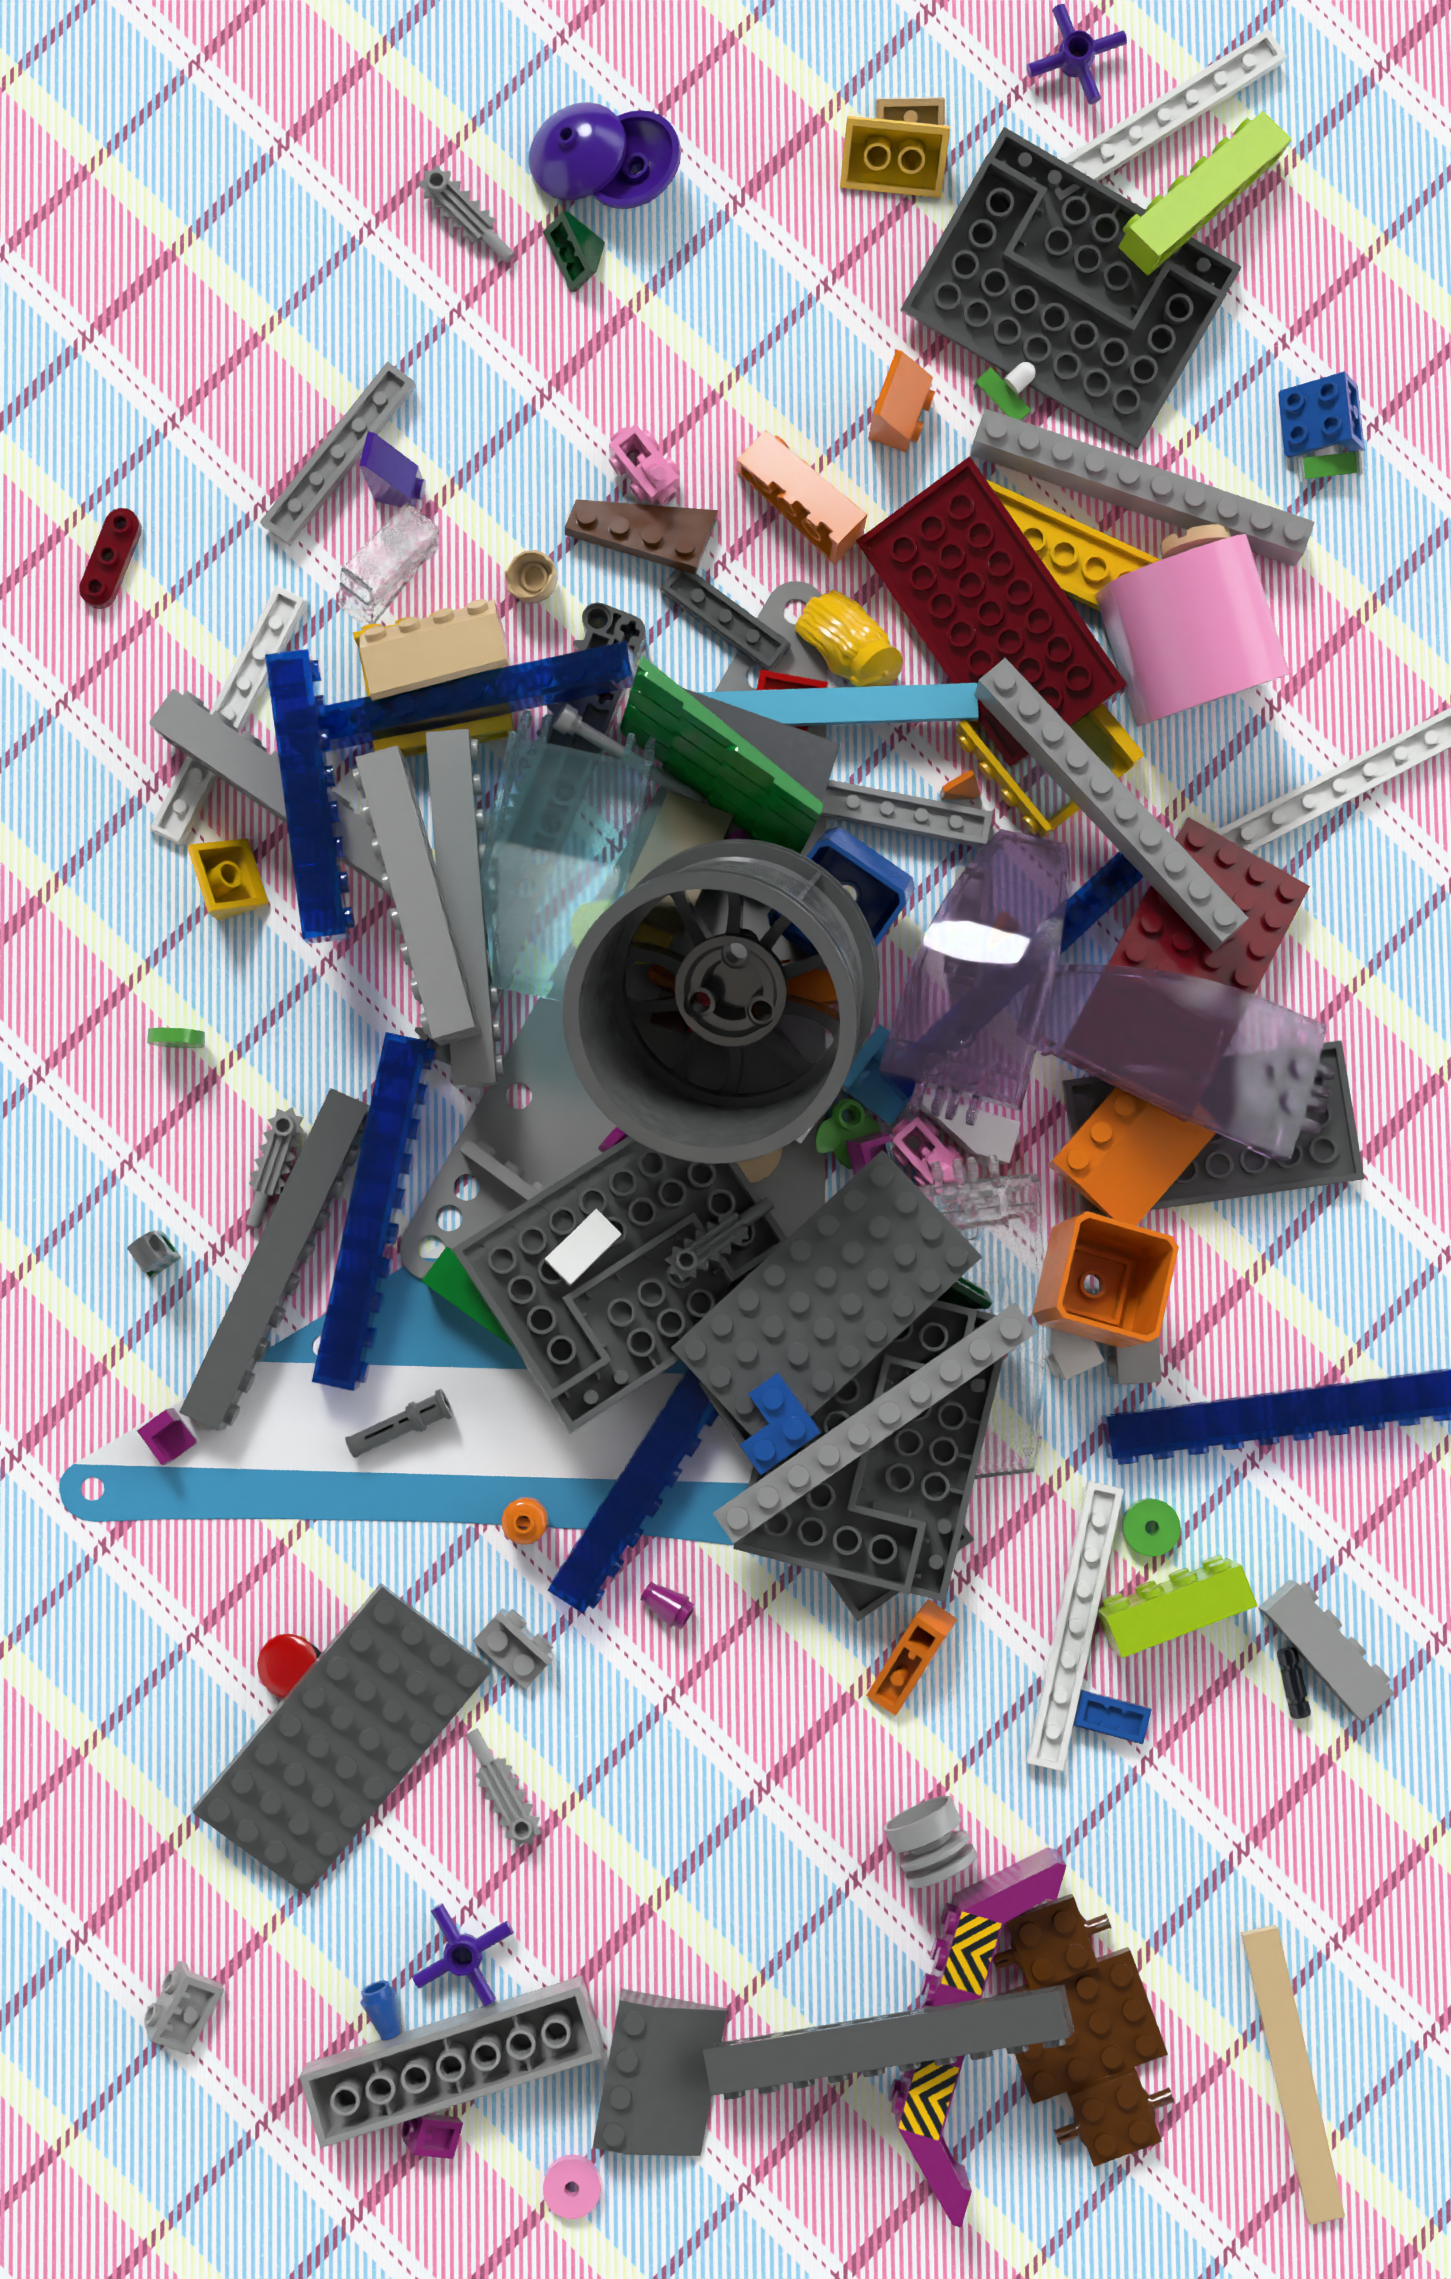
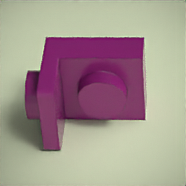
M426 2114L407 2120L402 2125L403 2142L413 2155L454 2159L463 2122L459 2117Z

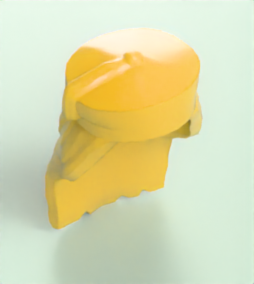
M831 590L820 597L814 596L803 609V615L796 622L795 631L822 654L832 673L850 680L857 687L889 686L897 679L903 665L902 655L898 649L890 645L888 635L866 613L861 605L837 590Z

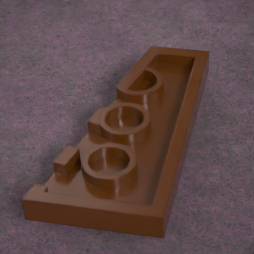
M576 499L564 528L566 536L696 575L717 521L718 510Z

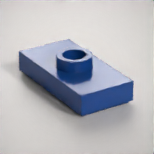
M1081 1689L1073 1726L1143 1745L1152 1709Z

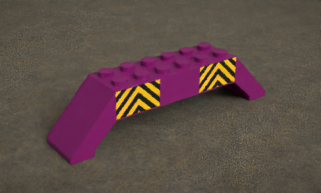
M1047 1847L954 1893L951 1904L946 1902L941 1916V1924L945 1925L941 1939L935 1938L931 1949L930 1959L934 1960L931 1974H924L920 1987V1995L924 1996L921 2008L982 1998L1003 1924L1046 1899L1057 1901L1067 1866L1057 1849ZM965 2055L956 2056V2062L941 2066H935L934 2060L920 2062V2068L901 2072L900 2079L893 2080L889 2092V2101L892 2102L891 2113L895 2115L899 2132L950 2222L957 2227H962L972 2190L965 2166L955 2162L942 2133Z

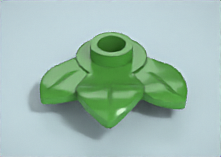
M843 1099L834 1104L831 1109L830 1118L819 1125L816 1131L815 1147L819 1154L833 1150L838 1161L846 1168L852 1169L846 1141L874 1132H881V1129L875 1120L865 1116L860 1103L853 1099ZM845 1110L851 1115L848 1123L842 1119V1113Z

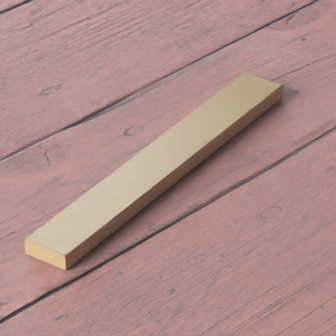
M1276 1925L1241 1932L1307 2221L1310 2225L1344 2218V2208L1279 1929Z

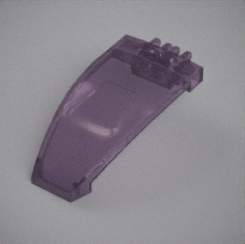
M1000 829L968 864L941 903L924 935L910 968L879 1071L884 1076L916 1084L910 1110L918 1111L923 1104L926 1088L936 1090L931 1104V1115L939 1117L947 1093L950 1094L945 1112V1119L953 1120L956 1116L961 1097L971 1099L966 1112L967 1125H975L982 1102L1021 1111L1031 1077V1068L1045 1023L1060 956L1066 916L1068 884L1070 883L1068 844Z
M1093 964L1035 967L1016 1031L1018 1036L1042 1056L1052 1054L1146 1102L1248 1146L1247 1149L1276 1161L1291 1159L1301 1129L1310 1133L1320 1132L1321 1124L1304 1117L1307 1109L1314 1113H1325L1326 1104L1317 1099L1327 1100L1330 1091L1314 1084V1079L1316 1076L1323 1080H1332L1336 1072L1319 1064L1327 1025L1260 996L1229 985L1186 974L1149 968Z

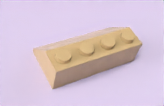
M485 599L474 600L468 603L466 607L456 610L451 608L440 609L434 612L432 616L422 619L417 617L406 618L400 621L398 625L388 628L375 626L360 635L359 649L372 701L509 665L506 635L495 599L490 601Z

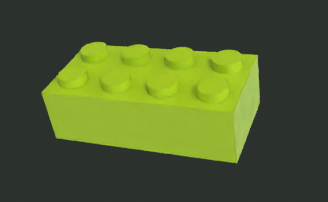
M1217 1555L1202 1561L1203 1567L1190 1572L1188 1568H1183L1168 1575L1170 1580L1156 1585V1582L1153 1580L1135 1587L1136 1593L1123 1597L1122 1593H1118L1102 1600L1103 1605L1098 1607L1097 1615L1110 1649L1121 1658L1257 1607V1602L1243 1566L1229 1558L1223 1559L1222 1555Z

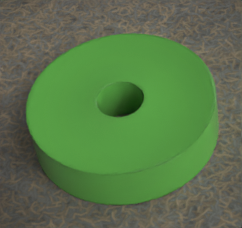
M149 1028L147 1044L172 1048L205 1047V1032L185 1028Z
M1145 1498L1134 1502L1126 1510L1122 1519V1534L1125 1541L1133 1550L1145 1556H1160L1169 1552L1176 1545L1180 1536L1181 1525L1177 1513L1170 1505L1158 1499ZM1149 1521H1155L1157 1524V1529L1152 1534H1148L1145 1530V1526Z

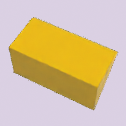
M847 116L840 188L941 198L950 126Z

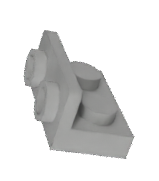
M502 1608L473 1642L526 1690L554 1659L555 1655L551 1652L554 1647L541 1634L537 1633L536 1636H533L524 1627L527 1624L525 1619L515 1610L511 1609L507 1612Z
M179 1961L175 1969L169 1971L162 1985V1992L156 2003H152L146 2011L144 2026L150 2041L189 2055L224 1992L222 1983L190 1972L187 1963Z

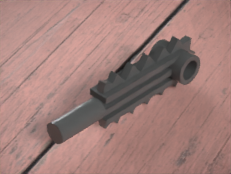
M764 1197L740 1215L737 1213L733 1214L728 1209L725 1216L718 1214V1225L707 1222L706 1233L696 1230L695 1241L684 1238L683 1249L673 1246L672 1255L664 1259L670 1265L668 1274L677 1275L680 1282L686 1277L696 1279L697 1268L705 1271L708 1270V1260L719 1263L720 1252L728 1255L731 1254V1244L742 1247V1240L749 1239L747 1234L749 1229L747 1227L774 1209L770 1199Z

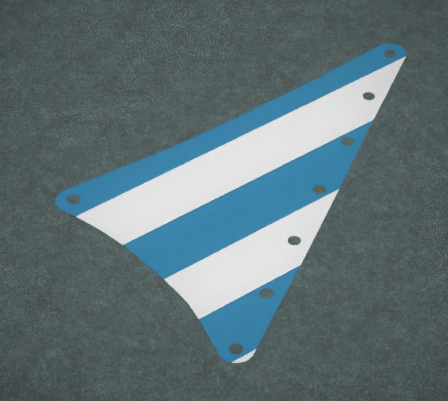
M444 1243L423 1254L421 1257L429 1262L436 1261L445 1249ZM403 1266L271 1346L262 1361L257 1360L252 1370V1373L256 1374L254 1382L247 1393L242 1392L237 1403L240 1406V1412L232 1426L227 1425L223 1430L203 1429L198 1424V1421L179 1413L184 1403V1398L167 1409L174 1408L197 1439V1443L171 1463L161 1465L137 1432L138 1429L154 1418L152 1417L71 1465L60 1478L59 1493L63 1505L71 1514L82 1520L93 1522L158 1519H310L459 1522L501 1525L503 1511L509 1503L519 1497H532L544 1504L548 1511V1527L590 1529L734 1545L713 1512L748 1489L753 1466L699 1386L698 1382L701 1380L682 1360L569 1434L517 1351L421 1281V1278L416 1277ZM323 1334L331 1336L336 1346L334 1352L325 1358L317 1356L312 1348L314 1339ZM436 1390H443L453 1410V1418L447 1419L444 1417L427 1425L426 1430L422 1432L412 1430L356 1458L351 1455L345 1437L352 1436L405 1411V1407L412 1401L415 1403L421 1402L434 1396ZM90 1477L99 1478L104 1485L103 1495L93 1501L86 1499L81 1492L82 1482Z

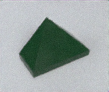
M563 211L543 231V234L571 292H576L597 272L605 242L568 211Z
M960 1277L937 1299L938 1301L971 1309H989L992 1305L988 1292L964 1277Z

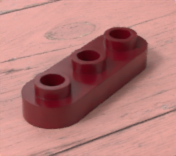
M117 508L107 515L79 585L80 595L92 608L104 609L113 604L140 539L142 524L136 514L130 509ZM119 521H127L123 529L116 528ZM114 552L112 560H104L106 553ZM98 583L102 585L99 592H91L93 585Z

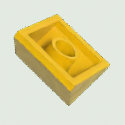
M248 838L196 843L187 846L207 911L216 920L221 921L269 904Z

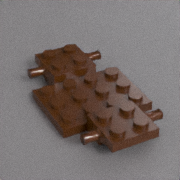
M1073 1894L1058 1898L1057 1901L1052 1900L1033 1907L1006 1922L1011 1935V1949L995 1954L993 1963L996 1971L1017 1963L1025 1975L1027 1984L995 1996L1065 1985L1074 2027L1072 2035L1065 2039L1066 2044L1053 2048H1044L1043 2042L1029 2044L1028 2051L1015 2054L1032 2104L1065 2092L1067 2093L1073 2109L1074 2123L1053 2129L1058 2144L1061 2145L1080 2138V2141L1087 2147L1090 2159L1095 2167L1162 2142L1155 2123V2109L1175 2103L1169 2087L1149 2095L1143 2088L1135 2067L1166 2056L1168 2052L1130 1948L1126 1947L1098 1958L1095 1957L1092 1948V1935L1112 1928L1107 1914L1104 1913L1101 1916L1086 1921L1079 1912Z

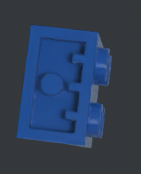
M1345 371L1278 392L1284 454L1288 458L1337 444H1342L1349 452H1356L1358 449H1361V451L1365 450L1358 385Z

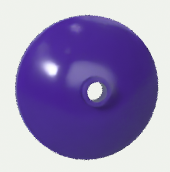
M581 102L558 110L541 125L531 143L529 168L533 179L542 191L560 200H579L597 193L615 177L624 161L627 149L624 127L615 113L601 104Z
M630 111L617 116L626 133L627 149L624 161L615 177L603 189L593 194V197L600 203L615 209L636 208L657 198L673 181L681 161L680 140L671 123L663 116L651 111Z

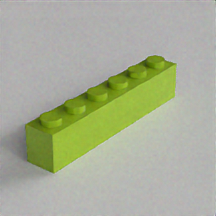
M1264 111L1259 113L1253 120L1247 117L1234 131V136L1231 139L1227 136L1224 137L1215 146L1209 158L1202 156L1193 165L1190 175L1186 178L1180 175L1169 187L1167 195L1164 197L1160 194L1157 195L1145 209L1146 213L1141 217L1138 214L1134 215L1124 226L1123 232L1126 234L1119 248L1147 276L1279 161L1292 138Z

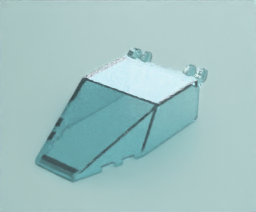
M524 710L516 732H509L480 869L492 986L563 1002L566 978L579 944L599 916L625 894L633 867L653 774L656 739L649 737L646 742L643 764L630 761L636 744L635 734L628 733L623 758H613L547 743L553 718L547 714L542 719L539 741L527 739L529 728L532 724V711Z

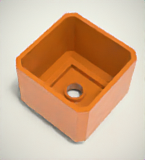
M1088 1211L1064 1220L1051 1228L1032 1314L1038 1325L1119 1348L1148 1343L1160 1336L1179 1246L1173 1236ZM1088 1275L1094 1276L1099 1282V1291L1095 1295L1089 1294L1084 1288V1279Z

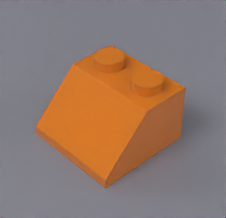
M896 349L872 413L868 439L907 453L911 441L917 443L924 426V423L919 421L923 410L929 412L936 391L930 389L933 376L903 351Z

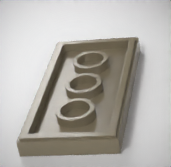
M668 791L622 896L631 891L650 871L671 856L703 843L725 840L734 815ZM703 889L686 890L687 896L694 908ZM669 895L654 906L642 922L681 938L686 930L676 905Z

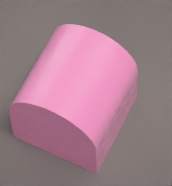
M1246 534L1215 541L1152 563L1109 582L1095 593L1120 675L1128 685L1125 691L1137 727L1290 674Z

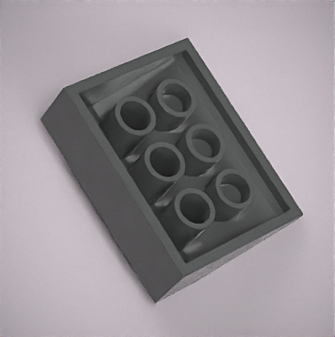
M621 1988L592 2148L627 2155L701 2156L712 2097L703 2050L713 2043L722 2042L727 2008Z

